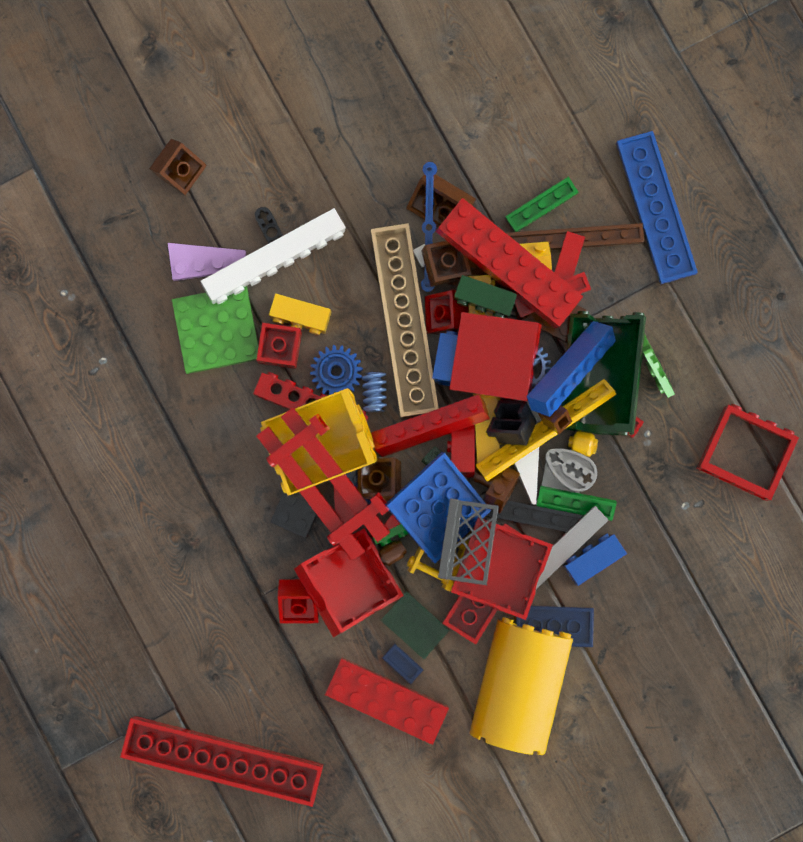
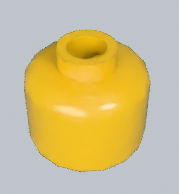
M577 431L574 436H570L568 447L575 452L590 457L596 453L598 439H595L593 433Z

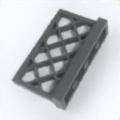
M450 498L438 578L487 586L499 506ZM463 505L471 506L475 511L468 519H465L462 515ZM485 509H492L493 517L485 522L479 513ZM478 515L484 524L474 531L468 522ZM467 524L472 533L462 539L459 534V528ZM486 526L490 532V537L482 542L476 533ZM475 535L481 544L471 551L465 541ZM463 543L469 553L460 559L456 554V548ZM483 546L487 551V557L479 562L473 553ZM472 555L478 564L468 571L462 561ZM460 563L466 573L461 577L452 576L453 568ZM479 566L484 571L483 581L475 580L471 575V572ZM467 575H469V576L471 577V579L464 578V577L467 576Z

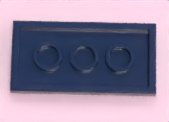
M531 606L526 620L515 616V624L519 627L526 624L533 626L535 631L542 632V629L553 631V635H559V632L569 633L571 638H573L571 647H593L594 608Z

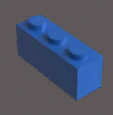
M608 533L598 539V544L595 546L590 544L582 549L583 553L577 557L574 554L566 560L567 564L564 565V568L576 586H579L627 554L614 534L610 536Z

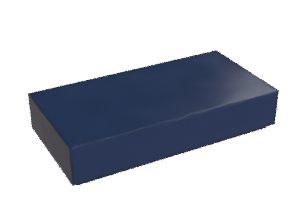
M396 644L382 657L410 685L423 671Z

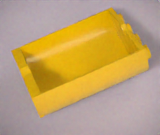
M350 389L341 390L295 408L307 425L311 424L309 420L319 414L330 428L322 436L319 433L316 434V437L343 470V473L327 478L303 445L291 455L313 482L312 485L297 490L278 464L274 468L276 473L281 476L283 492L289 496L377 461V455L373 450L375 445L360 405H356L355 396ZM285 413L262 421V427L260 428L262 432L269 426L283 445L295 436L281 418Z

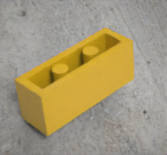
M275 293L269 316L273 319L272 322L283 325L285 322L291 324V327L301 328V330L306 328L309 329L310 333L320 335V333H326L331 309Z

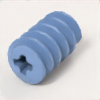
M365 373L367 375L363 376L362 380L368 383L362 385L364 389H367V391L363 392V396L368 398L364 399L363 403L368 406L363 407V410L366 412H385L382 408L387 406V404L381 402V400L386 399L387 396L381 393L387 391V389L381 387L382 384L386 383L381 377L386 376V373Z

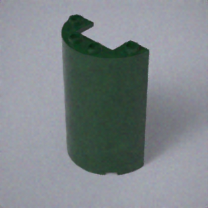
M578 311L577 314H571L567 350L593 321L612 326L616 341L594 365L592 370L587 373L581 383L561 403V406L563 407L603 379L615 390L616 395L567 427L566 430L575 431L576 429L593 434L626 436L629 432V435H633L646 316L644 313L633 312L632 315L613 319V316L607 315L602 316V318H594L587 311Z

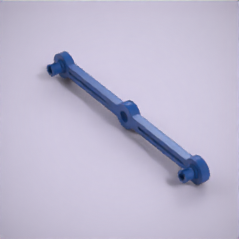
M427 162L423 166V173L426 175L425 222L422 224V230L425 233V245L433 244V233L436 231V224L433 222V186L437 166L433 162ZM427 224L432 225L430 231L426 229ZM425 267V278L421 282V287L424 291L429 292L435 286L430 287Z

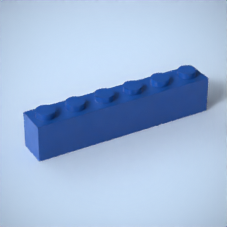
M593 321L527 395L532 411L550 417L559 408L561 403L581 383L582 379L592 370L606 351L613 346L616 340L612 326Z

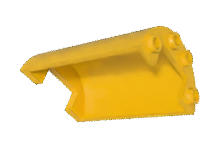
M503 617L502 620L497 619L470 735L478 740L483 737L487 744L506 750L533 755V751H537L538 755H544L573 638H571V634L565 632L553 635V631L542 629V632L535 631L533 626L526 624L519 627L513 623V619Z

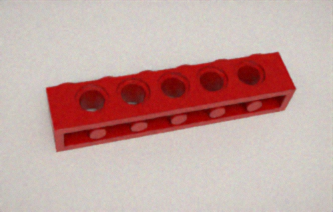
M271 372L261 374L253 393L256 397L288 410L293 407L298 408L306 405L309 400H318L327 396L322 393L320 396L313 394L314 390L305 386L302 389L296 387V383L291 380L285 379V382L279 380V376ZM275 385H280L282 391L279 394H273L272 388ZM294 392L300 395L296 402H292L289 399L290 395ZM362 410L365 419L368 422L369 416L366 415V411Z

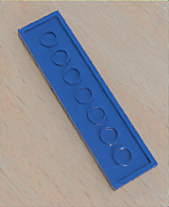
M650 131L617 141L616 145L640 222L643 223V231L660 285L696 275L698 271L654 132Z

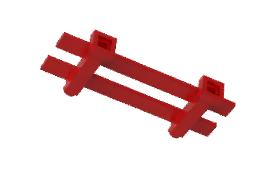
M294 407L282 415V420L295 435L284 445L269 426L256 435L270 453L266 458L267 462L272 467L278 464L297 490L313 484L291 455L302 445L327 478L343 473V470L316 437V434L319 433L322 436L330 429L319 414H316L309 420L310 425L305 423ZM346 474L330 480L355 513L345 523L316 486L299 491L331 532L327 536L329 542L333 546L339 543L352 561L365 552V549L352 534L363 524L377 542L390 533L377 516L379 512L383 516L389 511V508L385 506L387 503L378 492L370 499L371 503L368 504Z

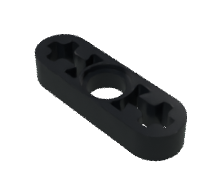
M267 207L258 208L255 212V219L269 244L282 237L283 234L271 211ZM260 213L269 214L266 217L270 224L266 225L262 218L259 219L261 217ZM270 228H275L278 231L277 235L273 238L267 236V231Z

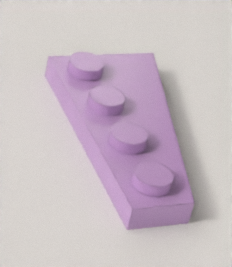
M168 243L173 281L210 276L246 256L245 250Z

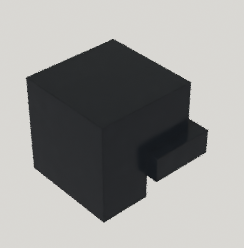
M499 400L494 410L496 417L492 418L486 431L489 437H496L499 444L526 446L537 423L526 401Z

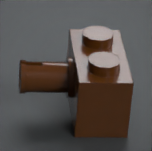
M508 467L496 477L486 481L478 470L473 481L488 488L484 502L489 505L499 506L498 513L500 514L517 486L520 473Z

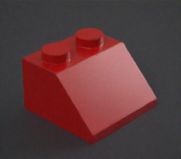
M456 290L425 296L426 334L446 333V331L459 332L461 313H469V306L464 307L457 304V300H454Z
M279 579L278 609L280 623H318L319 612L300 579Z

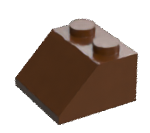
M170 139L149 169L170 186L186 195L207 165L183 143Z
M395 457L377 458L375 463L358 469V491L364 499H371L372 496L379 492L385 501H388L401 490V461Z

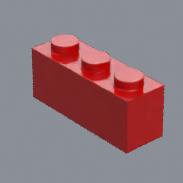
M475 425L450 433L451 441H447V452H451L450 460L465 478H474Z

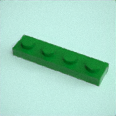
M567 177L505 216V219L513 232H519L576 196L579 192L570 178Z
M540 485L536 506L585 515L595 505L608 520L612 521L617 502L616 500Z

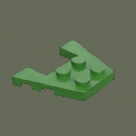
M644 334L642 351L648 360L646 364L652 377H657L655 381L661 394L666 393L669 398L675 395Z

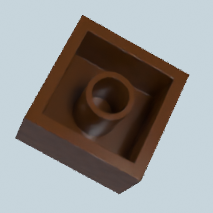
M447 241L425 245L421 250L430 287L460 281L462 275L468 277L472 274L468 258Z

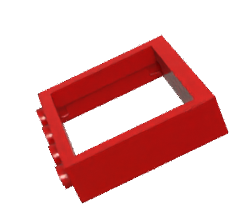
M727 405L723 408L696 469L762 500L770 501L799 437L795 436V432L786 428L782 430L772 421L766 420L765 422L759 419L760 416L755 413L741 411L742 408L738 405ZM730 414L789 441L767 490L709 463Z

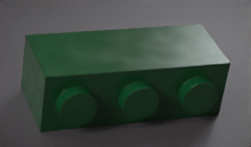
M462 275L454 300H457V304L468 307V305L474 306L478 312L486 313L488 311L494 313V317L509 319L517 294Z

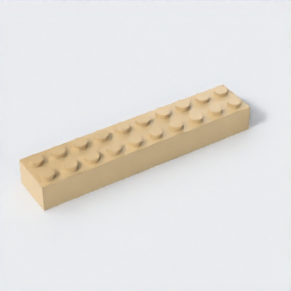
M409 223L371 229L401 419L413 418L439 409L435 383L432 379V364Z

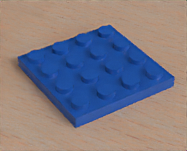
M441 452L385 504L433 563L441 559L450 498L486 504L444 452ZM463 505L462 515L465 519H468L475 511L471 506ZM485 509L479 514L484 518L492 510ZM478 515L468 522L472 528ZM467 524L459 528V534L462 538L470 531Z

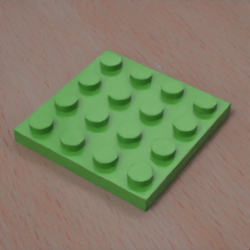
M247 286L244 287L245 290L243 292L227 296L228 299L221 304H212L206 293L172 299L186 374L257 359L259 344Z

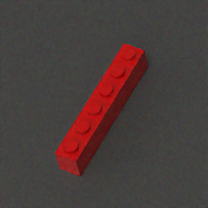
M478 394L374 431L371 435L375 450L384 457L490 420L485 401Z

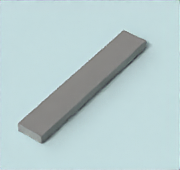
M595 505L552 546L536 589L608 521Z

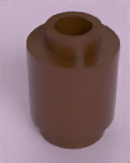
M394 540L379 550L382 563L384 565L387 563L388 566L404 558V555L407 554L400 540L397 542Z

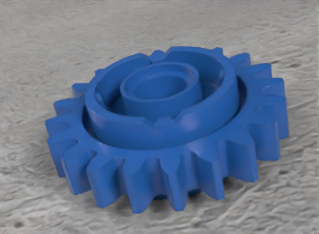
M333 345L332 351L325 347V354L319 351L320 358H313L317 364H311V368L315 369V371L310 372L311 376H316L312 382L319 383L316 389L323 388L322 394H326L329 391V395L347 388L354 392L353 385H360L356 379H362V375L358 374V372L363 371L362 367H357L361 360H354L357 354L350 355V348L344 352L343 345L340 346L339 350ZM333 368H341L342 373L339 376H333L331 374Z

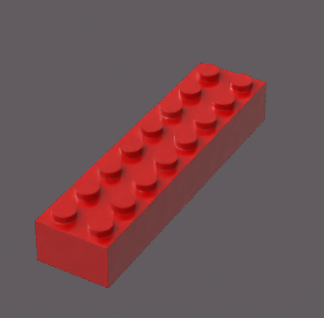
M463 198L435 231L506 290L517 294V299L554 329L561 326L583 298L579 292Z

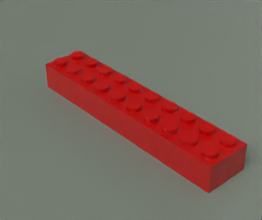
M138 716L130 718L120 758L313 807L324 766L322 763Z

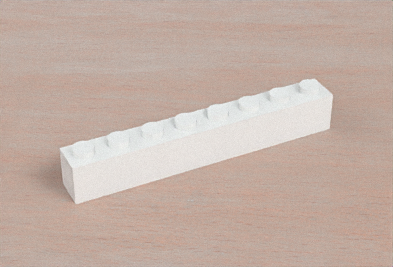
M335 208L201 280V285L212 304H221L228 299L227 296L243 292L245 290L244 287L249 284L251 286L256 285L261 281L260 278L266 275L268 277L278 272L277 269L282 266L286 268L292 265L294 260L299 257L301 259L311 254V250L315 248L319 250L325 247L331 239L334 241L338 240L344 235L346 227Z

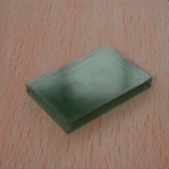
M406 591L403 594L404 596L395 603L381 621L419 656L425 659L450 630Z

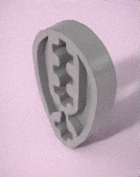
M550 449L545 455V461L549 470L567 489L574 492H582L592 487L597 479L596 465L585 455L568 449ZM554 453H557V458L562 463L557 461H554L552 463L550 461L551 457L549 456V454L553 455ZM566 464H574L573 468L575 470L581 469V474L584 476L589 474L591 482L583 483L584 479L582 477L575 478L573 471L567 473Z

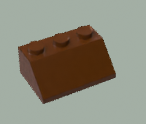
M425 174L419 180L406 209L424 220L426 216ZM435 174L433 222H435L436 227H439L462 198L472 206L476 198Z

